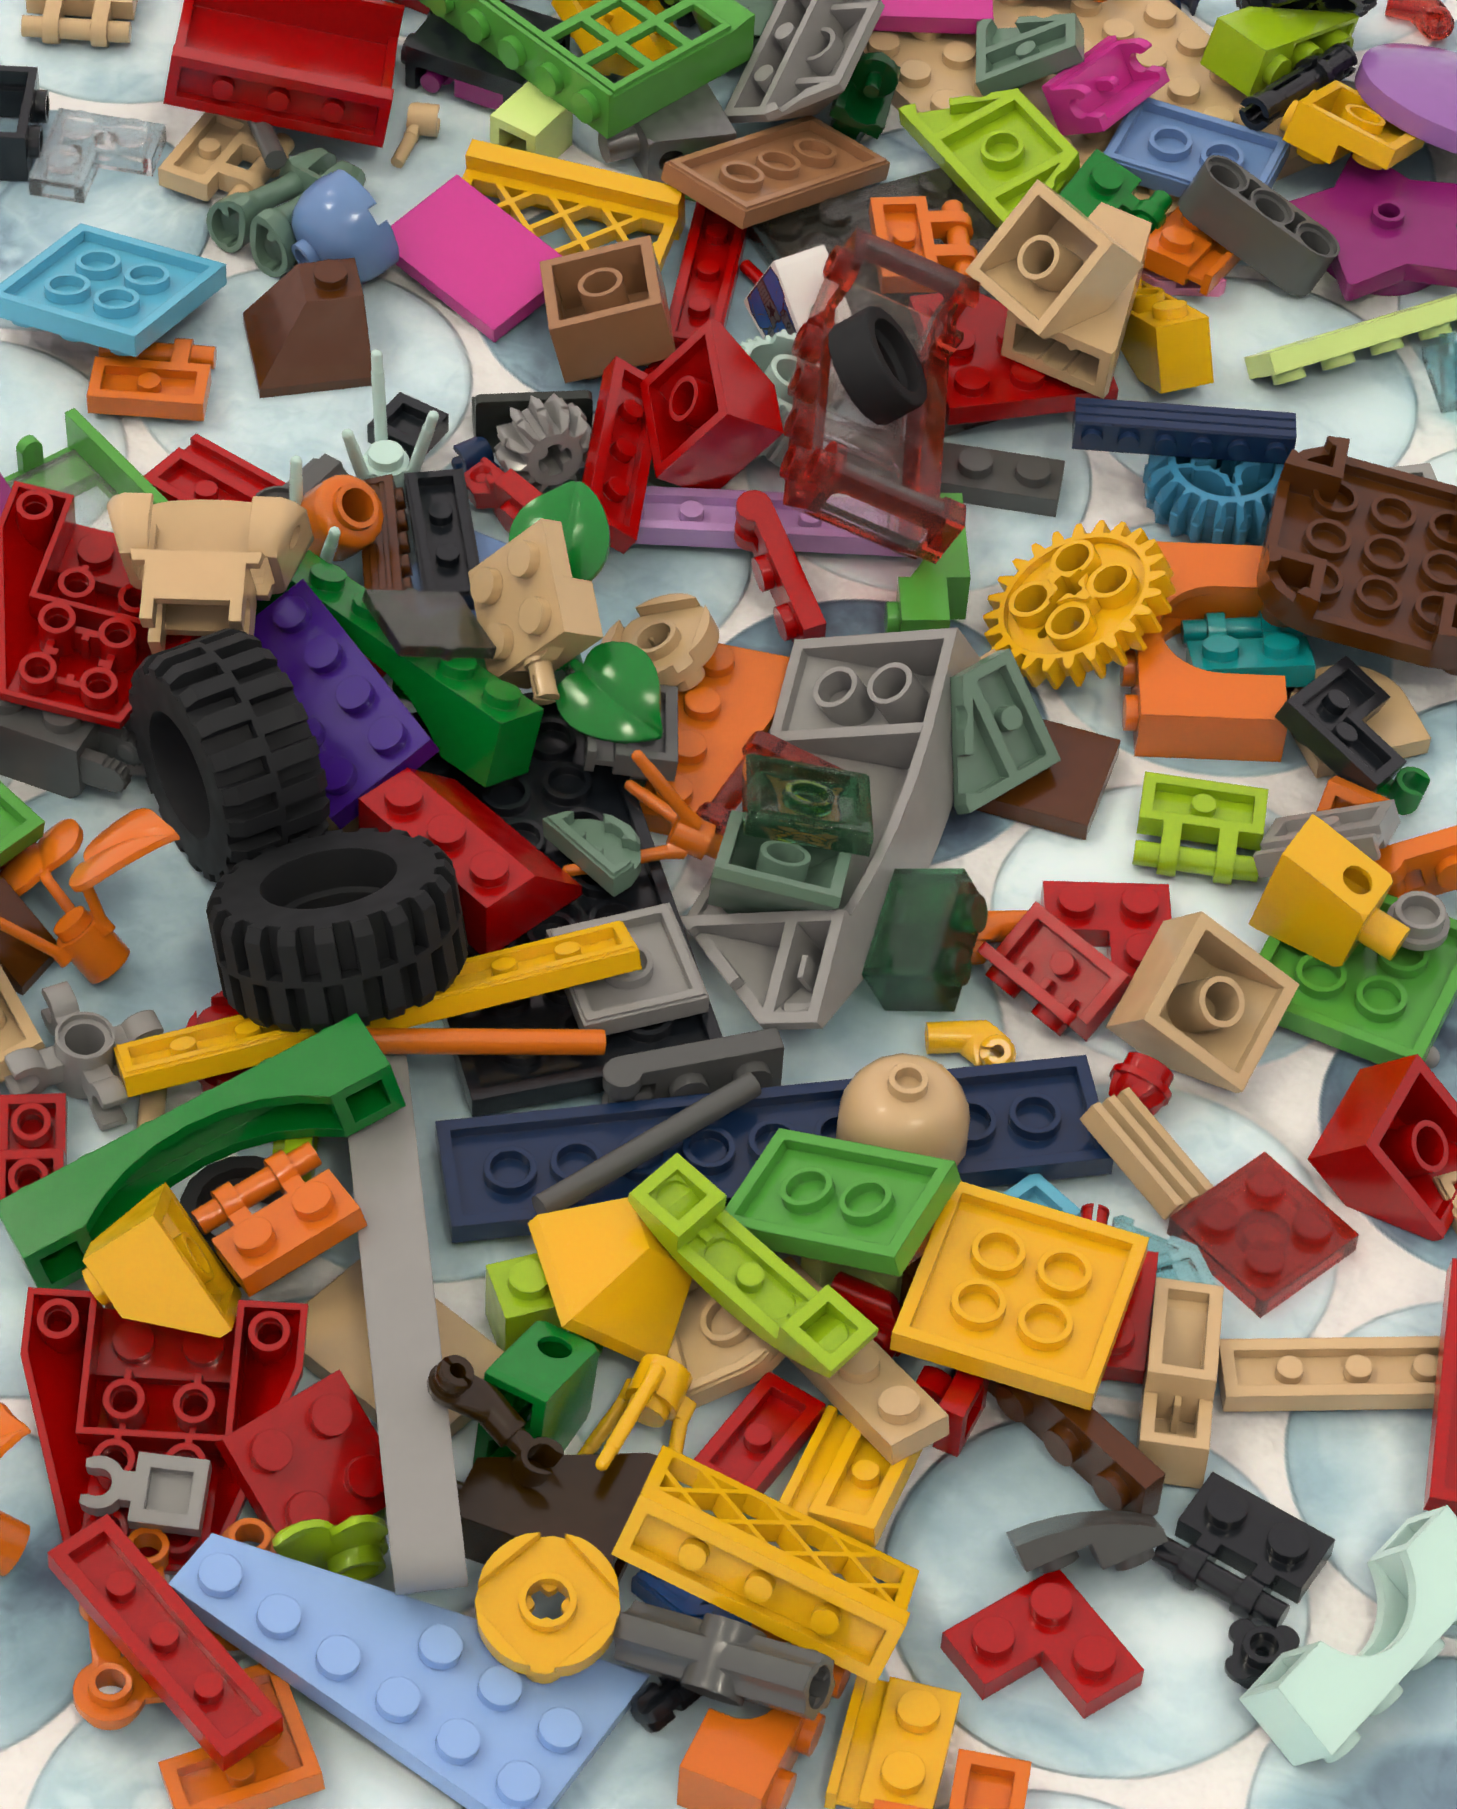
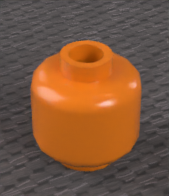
M334 475L322 481L303 496L301 506L307 510L314 540L308 550L319 557L328 532L333 526L338 527L341 531L333 561H344L372 544L382 530L384 521L382 503L375 490L362 479L352 475Z

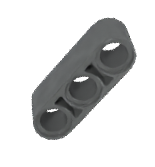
M1220 155L1208 157L1178 201L1179 210L1189 222L1279 288L1295 296L1310 294L1340 251L1339 243L1330 231L1227 157Z

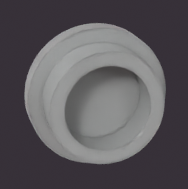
M1425 891L1407 892L1401 895L1387 911L1388 915L1411 928L1402 944L1404 948L1414 951L1432 950L1443 944L1448 937L1450 919L1445 905L1438 897Z

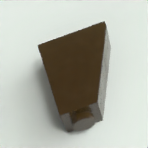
M620 1453L614 1457L610 1466L605 1471H599L595 1467L599 1454L563 1455L554 1467L542 1466L537 1461L528 1458V1461L533 1466L552 1473L542 1485L532 1488L522 1486L515 1480L511 1471V1463L515 1456L477 1457L465 1482L456 1480L465 1558L485 1565L498 1548L520 1535L541 1532V1537L556 1536L565 1539V1534L583 1538L604 1554L617 1575L619 1585L628 1563L611 1555L657 1455L651 1453Z

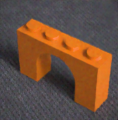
M1156 541L1174 572V576L1170 580L1176 589V593L1166 598L1172 607L1171 613L1156 616L1162 631L1160 633H1144L1142 639L1147 649L1139 651L1130 648L1125 652L1128 665L1125 667L1120 666V686L1131 687V694H1125L1123 699L1122 727L1123 731H1133L1134 756L1281 762L1287 728L1274 716L1287 701L1285 676L1206 671L1180 659L1165 643L1173 636L1181 633V620L1204 619L1205 613L1224 612L1225 618L1258 617V611H1261L1263 605L1257 589V573L1263 546Z

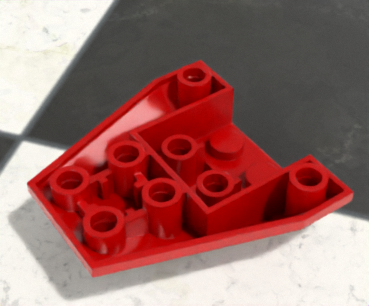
M14 481L0 517V700L121 730L133 712L132 706L129 703V690L133 686L131 683L133 673L146 657L152 655L147 642L149 628L142 627L139 619L142 590L130 584L114 533L76 524L74 495L19 481ZM166 635L165 650L198 639L200 636Z
M28 1287L20 1355L63 1542L102 1517L84 1512L79 1504L80 1494L100 1496L105 1494L112 1484L108 1477L88 1474L85 1467L86 1459L92 1456L110 1457L117 1461L122 1469L126 1471H136L139 1452L211 1461L212 1472L201 1537L165 1533L169 1540V1562L164 1570V1574L176 1575L211 1533L222 1536L230 1525L238 1521L247 1498L215 1442L294 1396L303 1376L309 1312L308 1304L238 1300L237 1316L232 1331L218 1338L122 1318L116 1309L103 1308L91 1291ZM120 1507L109 1516L128 1537L136 1529L129 1528L127 1522L129 1508ZM152 1547L139 1549L145 1557H152L159 1553L157 1549Z

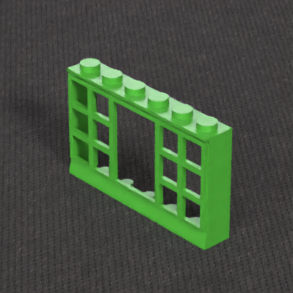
M418 0L436 16L450 23L465 34L469 40L480 45L503 62L507 68L514 70L536 86L544 95L551 97L573 113L581 122L588 124L607 139L750 59L753 53L755 14L735 0H664L668 5L673 6L657 15L635 0H602L545 32L538 29L500 0ZM618 7H622L643 23L616 36L598 23L596 19ZM691 11H695L699 25L707 32L690 40L669 25V23ZM582 27L604 44L578 58L556 41ZM653 32H657L678 48L655 61H651L630 45ZM618 53L639 68V70L613 83L591 66Z

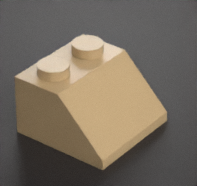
M1037 179L965 272L1038 336L1046 339L1107 311L1144 264L1069 201Z
M1200 911L1163 921L1106 1028L1140 1053L1158 1060L1169 1069L1231 1092L1240 1093L1245 1089L1300 984L1204 912Z

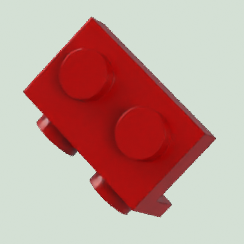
M1035 901L996 950L986 941L977 950L980 955L992 964L985 973V976L1013 999L1023 990L1038 1003L1031 1013L1060 1037L1069 1027L1083 1040L1087 1041L1120 1002L1132 980L1127 973L1037 901Z

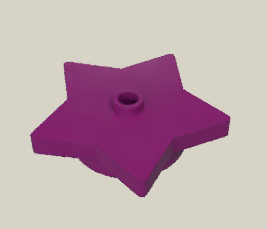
M1352 152L1334 187L1289 201L1330 231L1338 241L1340 247L1339 254L1327 269V272L1337 280L1343 298L1346 301H1353L1368 294L1380 296L1407 295L1425 289L1431 284L1457 288V184L1410 180L1392 168L1388 170L1384 168L1381 170L1370 169L1357 163L1352 158Z

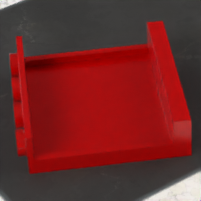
M184 0L176 41L171 55L163 104L257 123L266 122L276 127L383 148L394 89H392L394 67L405 5L382 0Z

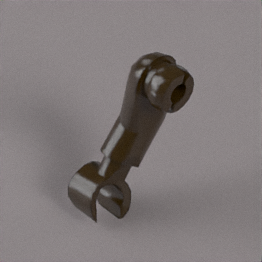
M458 1355L447 1356L431 1369L427 1379V1389L432 1399L438 1404L480 1423L501 1448L507 1446L515 1454L511 1463V1471L515 1480L520 1485L528 1488L537 1487L552 1474L551 1472L533 1466L528 1461V1458L537 1461L542 1466L554 1467L564 1455L561 1444L548 1437L533 1438L525 1430L527 1423L498 1388L474 1375V1369L467 1359Z

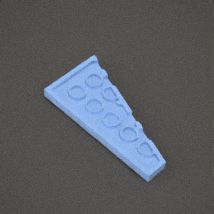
M214 1533L210 1534L168 1583L205 1626L466 1809H553L629 1710L632 1696L646 1686L650 1676L598 1659L594 1664L574 1675L560 1677L553 1683H536L527 1678L526 1675L514 1672L502 1665L491 1655L478 1633L476 1618L405 1595H395L393 1591Z

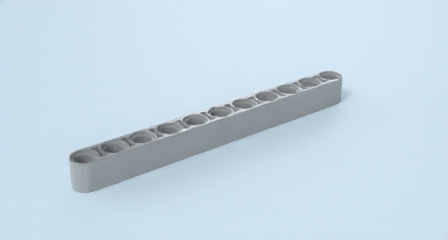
M384 1054L392 1067L406 1106L350 1135L348 1143L354 1201L361 1208L368 1225L358 1231L394 1588L395 1595L468 1587V1577L448 1408L435 1402L427 1389V1379L430 1371L442 1361L407 1055Z

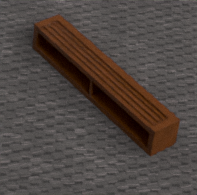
M393 474L364 479L375 490L382 503L384 514L380 534L372 544L362 550L364 587L371 592L384 596L391 606L417 622L415 606L412 600L415 599V593L410 577L413 576V570L409 557L411 548L407 534L409 525L405 512L407 503L403 487L396 488Z

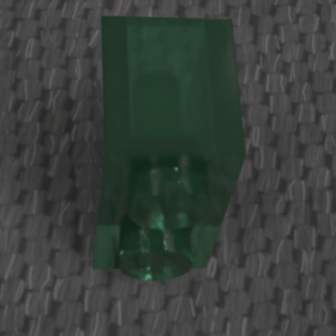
M964 868L894 870L861 974L885 1011L955 1012L962 986L967 985L971 976V957L978 933L985 929L988 917L986 900L978 892Z

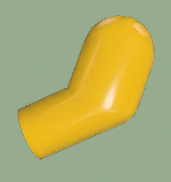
M987 1020L925 1023V1048L927 1054L959 1053L975 1066L1015 1062L1016 1050L1014 1044L1003 1032Z

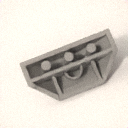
M778 0L724 110L731 123L770 122L817 115L845 91L885 7L881 0Z

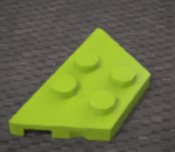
M1018 88L991 92L983 97L969 95L949 98L950 108L917 113L915 103L898 108L900 124L997 229L1037 179L1060 194L1080 169L1079 152Z

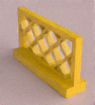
M472 139L466 152V170L462 179L483 195L500 199L501 202L496 205L537 237L563 227L572 242L554 249L562 256L594 249L614 240L617 242L627 241L629 239L626 235L639 231L659 236L658 240L653 242L661 272L673 241H679L685 227V194L669 184ZM532 206L552 211L554 215L529 225L520 210ZM581 219H588L605 223L607 227L582 237L573 223Z
M662 1445L611 1555L798 1647L817 1650L833 1659L835 1665L874 1684L877 1683L907 1625L910 1615L907 1608L919 1574L918 1569L665 1445ZM678 1481H680V1482H682V1483H684V1484H686V1485H688V1486H690V1487H692V1488L682 1487ZM702 1510H711V1511L715 1514L716 1517H714V1516H712V1515H710V1514H708V1513H706V1512H704V1511H702ZM743 1513L755 1519H747ZM768 1542H776L781 1549L769 1544ZM808 1545H810V1546H812V1547H814V1548H816V1549H818V1550H820V1551H812L811 1548H810ZM833 1574H841L845 1580L838 1578ZM873 1577H876L886 1583H877V1581Z

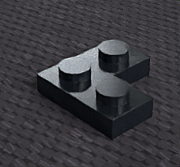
M1347 656L1343 657L1288 699L1274 716L1291 732L1292 736L1300 744L1308 747L1337 776L1370 791H1378L1394 778L1407 762L1365 723L1381 710L1391 696Z

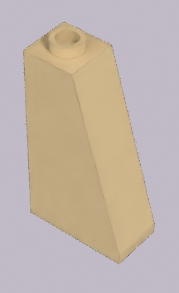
M1101 202L1088 218L1144 264L1152 223ZM1144 265L1107 311L1046 339L1038 336L1008 310L1000 355L1104 399L1109 393Z

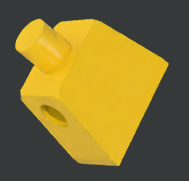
M1314 814L1310 816L1282 853L1248 923L1255 929L1333 967L1343 966L1359 943L1391 961L1411 928L1380 909L1394 882L1391 874Z

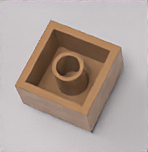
M650 235L539 262L549 332L565 384L582 379L589 380L601 377L603 370L616 356L634 367L649 366L653 362L667 359L676 350L666 290Z

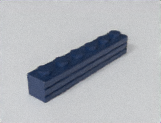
M1076 397L1072 422V449L1285 464L1291 450H1295L1297 438L1296 413Z

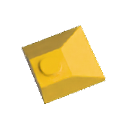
M166 1182L154 1189L90 1242L82 1260L86 1265V1268L82 1270L85 1283L102 1305L105 1306L111 1302L122 1318L218 1338L232 1331L237 1315L238 1300H241L242 1293Z
M628 1197L539 1214L528 1222L562 1328L639 1363L646 1354L668 1356L693 1278L657 1240L628 1201Z

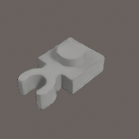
M139 1452L136 1471H126L122 1469L117 1461L107 1456H92L86 1459L85 1467L88 1474L108 1477L112 1484L110 1489L100 1496L80 1494L79 1504L84 1512L94 1516H104L116 1512L120 1507L129 1508L127 1522L130 1529L142 1527L161 1530L164 1533L201 1537L212 1472L210 1460Z

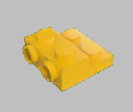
M1338 80L1327 84L1319 90H1312L1308 96L1299 101L1294 100L1286 110L1280 124V129L1285 132L1282 140L1297 147L1296 153L1300 157L1315 164H1332L1348 153L1353 152L1352 158L1357 163L1374 170H1381L1382 168L1388 170L1420 150L1425 143L1385 120L1367 105L1357 90Z

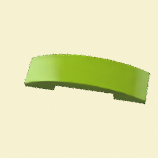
M679 1153L674 1154L629 1193L628 1201L679 1265L714 1300L744 1326L797 1363L830 1378L877 1336L879 1328L830 1285H825L818 1292L725 1210L727 1195Z

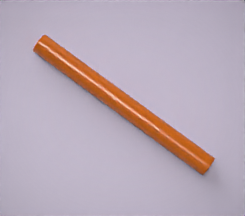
M367 1028L383 1054L604 1055L606 1051V1033L604 1029Z

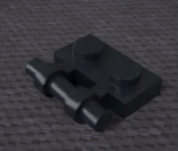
M1212 1472L1177 1521L1175 1536L1191 1544L1189 1548L1167 1537L1168 1542L1157 1546L1152 1560L1174 1572L1173 1580L1194 1591L1199 1586L1230 1604L1229 1612L1249 1620L1256 1618L1275 1629L1284 1622L1290 1605L1271 1595V1592L1275 1591L1298 1604L1332 1555L1335 1539ZM1218 1559L1219 1561L1227 1564L1235 1570L1243 1573L1244 1575H1246L1245 1579H1242L1241 1577L1217 1565L1215 1563L1216 1560Z

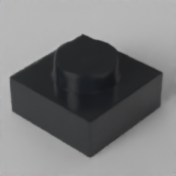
M399 392L386 405L388 440L399 443L403 450L406 451L410 461L428 413L432 410L437 411L439 419L427 453L449 431V414ZM374 419L367 425L368 443L371 444L375 442Z

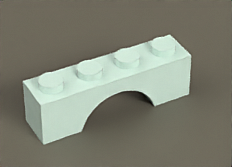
M1448 1505L1408 1518L1367 1562L1376 1589L1377 1615L1371 1637L1359 1654L1354 1656L1340 1652L1322 1641L1283 1652L1239 1698L1292 1766L1319 1759H1324L1326 1763H1332L1346 1755L1359 1742L1361 1735L1356 1729L1366 1718L1383 1712L1401 1696L1403 1688L1399 1682L1408 1672L1423 1667L1433 1660L1444 1648L1445 1643L1440 1637L1451 1625H1457V1516Z

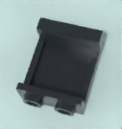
M500 0L543 32L563 22L562 20ZM429 10L425 22L416 33H410L402 46L401 62L405 64V85L413 89H417L421 85V77L426 70L501 94L503 95L504 103L527 82L525 78L514 70L507 68L503 62L477 43L469 40L465 34L443 18L436 16L431 10ZM570 34L556 41L570 51Z

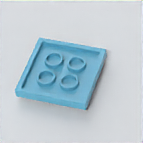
M80 223L0 283V318L10 320L19 327H34L58 334L67 341L85 342L106 348L115 355L136 357L227 284L226 264Z

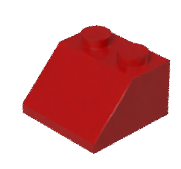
M710 318L640 383L657 479L684 488L721 489L784 433L775 385L725 327L714 319Z
M1418 1054L1362 1068L1358 1071L1307 1160L1345 1206L1428 1240H1442L1454 1220L1452 1212L1454 1206L1452 1202L1457 1195V1182L1453 1185L1456 1189L1451 1199L1448 1198L1445 1201L1432 1179L1435 1176L1457 1171V1102Z

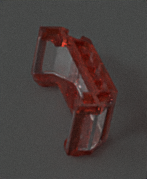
M857 227L843 247L836 245L830 252L823 269L824 280L809 318L801 326L793 342L792 355L797 357V363L788 386V395L793 397V404L784 426V436L789 437V444L779 472L780 477L785 479L783 505L909 559L916 560L919 558L928 563L936 564L964 529L966 521V505L946 496L940 498L949 359L964 340V333L956 330L957 319L967 306L974 309L978 304L980 282ZM868 306L880 307L890 314L903 329L915 349L927 383V399L924 404L888 425H876L866 418L854 405L838 378L828 347V334L832 327Z

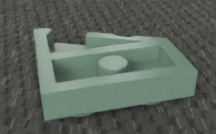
M1076 13L1054 14L1046 18L1022 16L1018 17L1015 22L1017 26L1015 28L998 29L993 19L978 21L976 31V85L982 96L996 91L1020 89L1029 82L1050 74H1058L1066 68L1084 62V28Z
M1010 648L996 651L950 677L954 808L958 815L968 814L1061 761Z

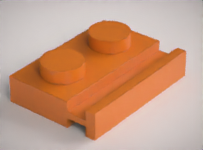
M1178 206L1166 218L1164 225L1159 229H1155L1150 234L1144 268L1183 286L1190 280L1201 285L1199 293L1207 296L1220 282V279L1224 278L1241 259L1189 222L1183 216Z

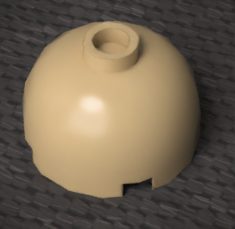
M899 1053L883 1056L859 1070L844 1089L839 1106L836 1139L952 1160L958 1166L966 1155L970 1124L969 1104L962 1086L943 1065L920 1055Z

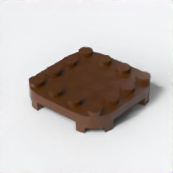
M1328 436L1325 445L1322 447L1305 449L1299 453L1292 449L1284 464L1273 495L1257 573L1258 595L1263 602L1261 608L1262 617L1269 624L1276 627H1290L1306 635L1415 665L1442 669L1451 675L1457 676V486L1348 457L1349 438Z

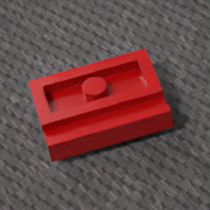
M198 434L190 438L191 444L186 449L177 448L144 475L168 501L205 499L252 502L253 496L264 488L283 486L285 484L284 481Z

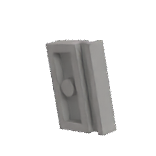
M1394 799L1276 818L1260 843L1262 850L1255 851L1253 854L1259 878L1272 876L1282 853L1312 814L1327 823L1373 861L1379 860L1381 857L1379 849L1387 847L1400 824Z

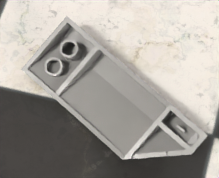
M958 627L794 639L768 741L742 812L778 821L775 818L772 797L762 783V780L782 786L796 785L808 787L827 794H844L845 797L838 803V815L841 821L840 829L829 833L855 840L839 909L729 914L721 907L707 904L711 874L707 884L688 914L680 916L684 927L694 937L707 957L763 1029L775 1027L778 1030L823 1029L885 954L910 910L929 870L954 801L950 677L981 660ZM801 792L785 795V797L796 800L827 816L826 805L817 797ZM784 806L787 813L797 821L806 824H819L816 820Z

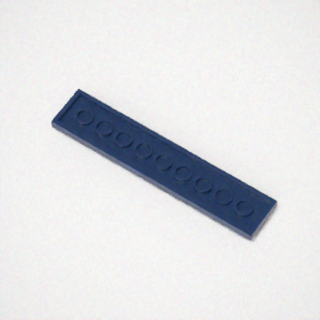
M1086 1055L947 1069L962 1086L970 1111L966 1155L957 1166L962 1182L979 1187L1017 1184L1029 1174L1038 1173L1047 1181L1112 1174L1113 1159L1080 1120L1091 1105L1099 1102ZM852 1079L761 1088L760 1096L567 1209L628 1197L633 1189L676 1153H679L727 1195L725 1206H727L778 1128L836 1139L840 1101L844 1089ZM711 1093L435 1121V1139L452 1243L531 1235L528 1222L538 1215L532 1204L533 1196Z

